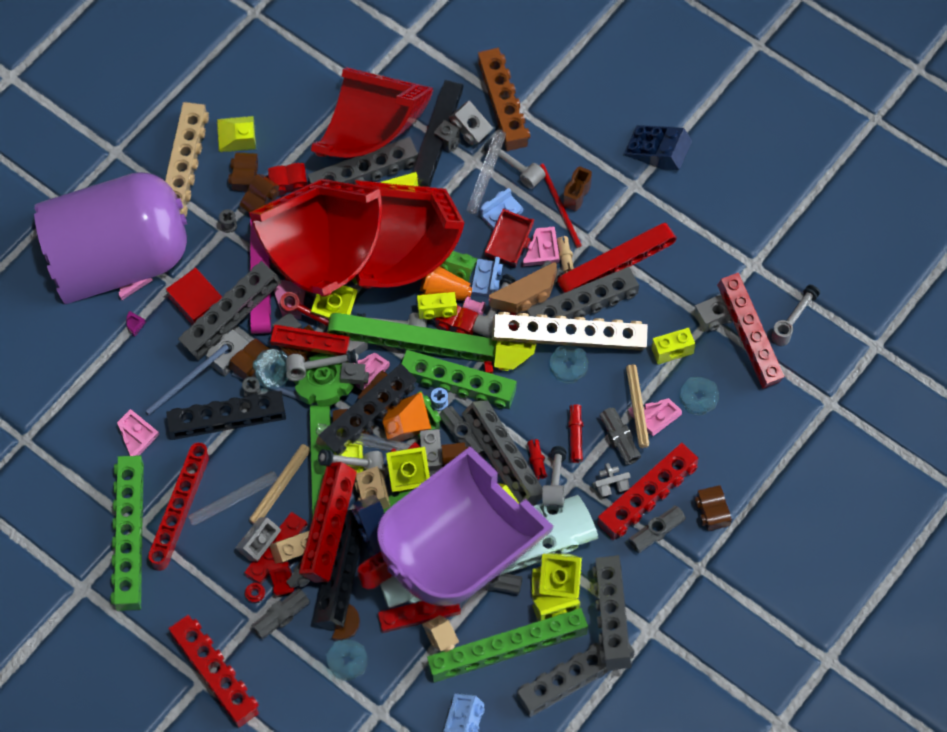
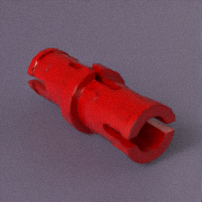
M534 439V444L533 440L527 442L530 452L529 461L533 465L535 477L537 480H540L539 476H541V479L547 477L544 466L545 458L541 453L539 440Z

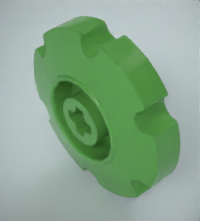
M321 353L314 355L309 359L310 361L335 356ZM342 363L307 369L304 379L294 381L299 398L309 405L317 402L318 406H328L339 402V398L342 395L347 396L355 384L340 383Z

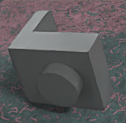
M445 120L434 132L435 136L443 140V150L448 153L460 143L459 128Z
M342 362L340 383L360 384V390H364V384H368L369 372H366V364Z
M302 560L294 568L293 575L287 580L291 588L303 587L310 582L309 579L299 574Z

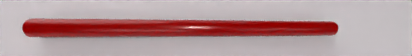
M541 164L539 166L545 172L544 179L576 247L580 248L582 246L544 164Z

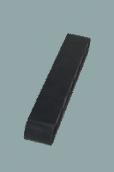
M449 80L444 81L413 173H417L418 186H431L443 151V140L435 136L434 132L444 120L451 123L449 117L457 110L462 95L463 84Z

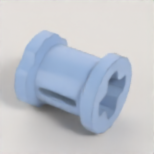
M436 388L431 392V406L434 410L440 412L448 407V393L443 388Z

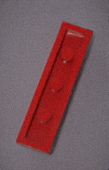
M274 324L270 342L271 345L341 356L347 354L350 337Z
M291 511L279 527L281 531L271 544L301 534L307 527L308 522ZM270 546L259 560L253 561L244 572L245 576L261 585L270 574L269 565L276 564Z
M425 601L378 612L383 633L423 624L438 616L448 618L461 614L459 603L440 606Z

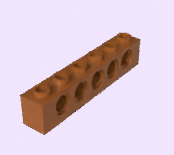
M499 48L478 52V64L506 151L528 147L530 132L524 126L525 117L519 111L521 108L518 98L515 99V86L513 83H510L511 75L509 69L505 68L506 59L504 54L500 53Z

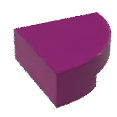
M129 311L127 314V327L129 332L135 337L146 321Z

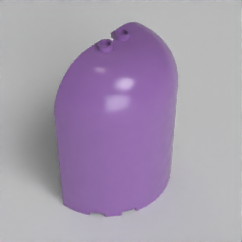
M131 173L35 204L34 207L36 211L34 214L35 225L43 255H45L46 261L50 263L47 265L51 278L55 281L56 290L64 304L163 274L178 263L186 248L187 235L184 225L187 224L185 215L180 214V209H183L182 201L180 198H177L167 182L150 173Z
M471 447L389 508L383 515L378 527L379 547L390 574L411 594L422 601L434 605H454L467 600L549 535L554 527L526 499L519 505L498 485V472Z

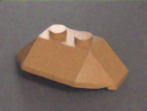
M553 262L490 294V307L516 314L520 311L528 310L538 302L546 301L550 297L557 275V264Z

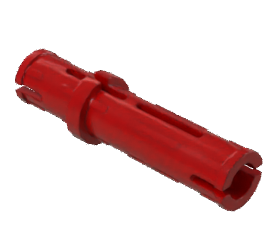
M574 404L569 406L570 461L572 463H579V461L583 462L582 428L584 423L581 419L582 406Z

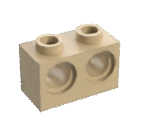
M378 466L357 473L355 487L361 495L358 500L376 495L381 502L383 510L390 507L384 476Z
M310 531L269 545L275 563L284 562L303 555Z
M442 616L422 624L431 645L440 651H450L455 647L454 644L459 642L449 620Z

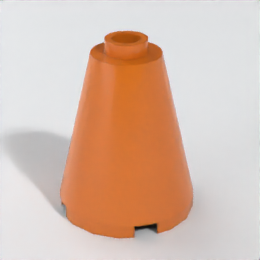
M439 266L436 270L423 277L420 291L423 294L419 295L455 292L456 301H465L467 297L471 296L473 288L470 287L469 282Z

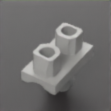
M606 463L605 470L599 471L600 477L607 475L608 478L593 482V486L597 488L601 497L612 494L609 485L616 482L618 493L629 490L628 479L631 478L629 472L613 476V473L619 472L618 466L611 468L610 464Z

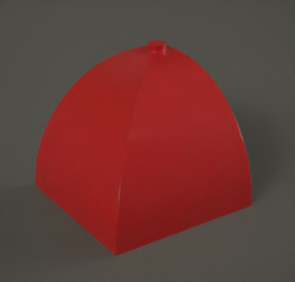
M348 67L342 69L341 77H344L332 119L322 139L312 144L311 151L316 152V155L321 157L329 155L348 158L366 155L382 148L417 121L429 103L433 88Z
M320 179L249 212L259 241L280 272L298 287L311 293L328 296L332 294V291L353 279L370 258L381 227L382 201L380 189Z
M355 180V185L380 189L382 201L381 227L376 245L364 267L355 276L359 286L372 288L406 285L427 276L442 265L450 256L460 239L465 222L446 189Z

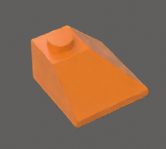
M421 392L403 399L395 408L391 406L383 419L387 440L401 442L420 434V431L431 429Z

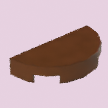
M351 604L348 606L344 628L335 630L332 636L333 641L341 642L342 640L349 639L355 636L359 630V613Z

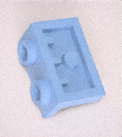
M509 188L505 191H500L494 199L485 202L481 206L480 217L493 231L502 209L518 215L523 212V207L511 196Z
M496 257L495 261L477 259L471 295L489 298L490 294L499 290L500 281L497 280V277L502 274L503 264H500V257Z
M454 694L444 732H478L480 718L484 713V703L476 696Z

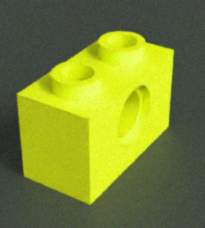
M685 328L653 338L651 349L659 365L694 354L695 341L690 329Z

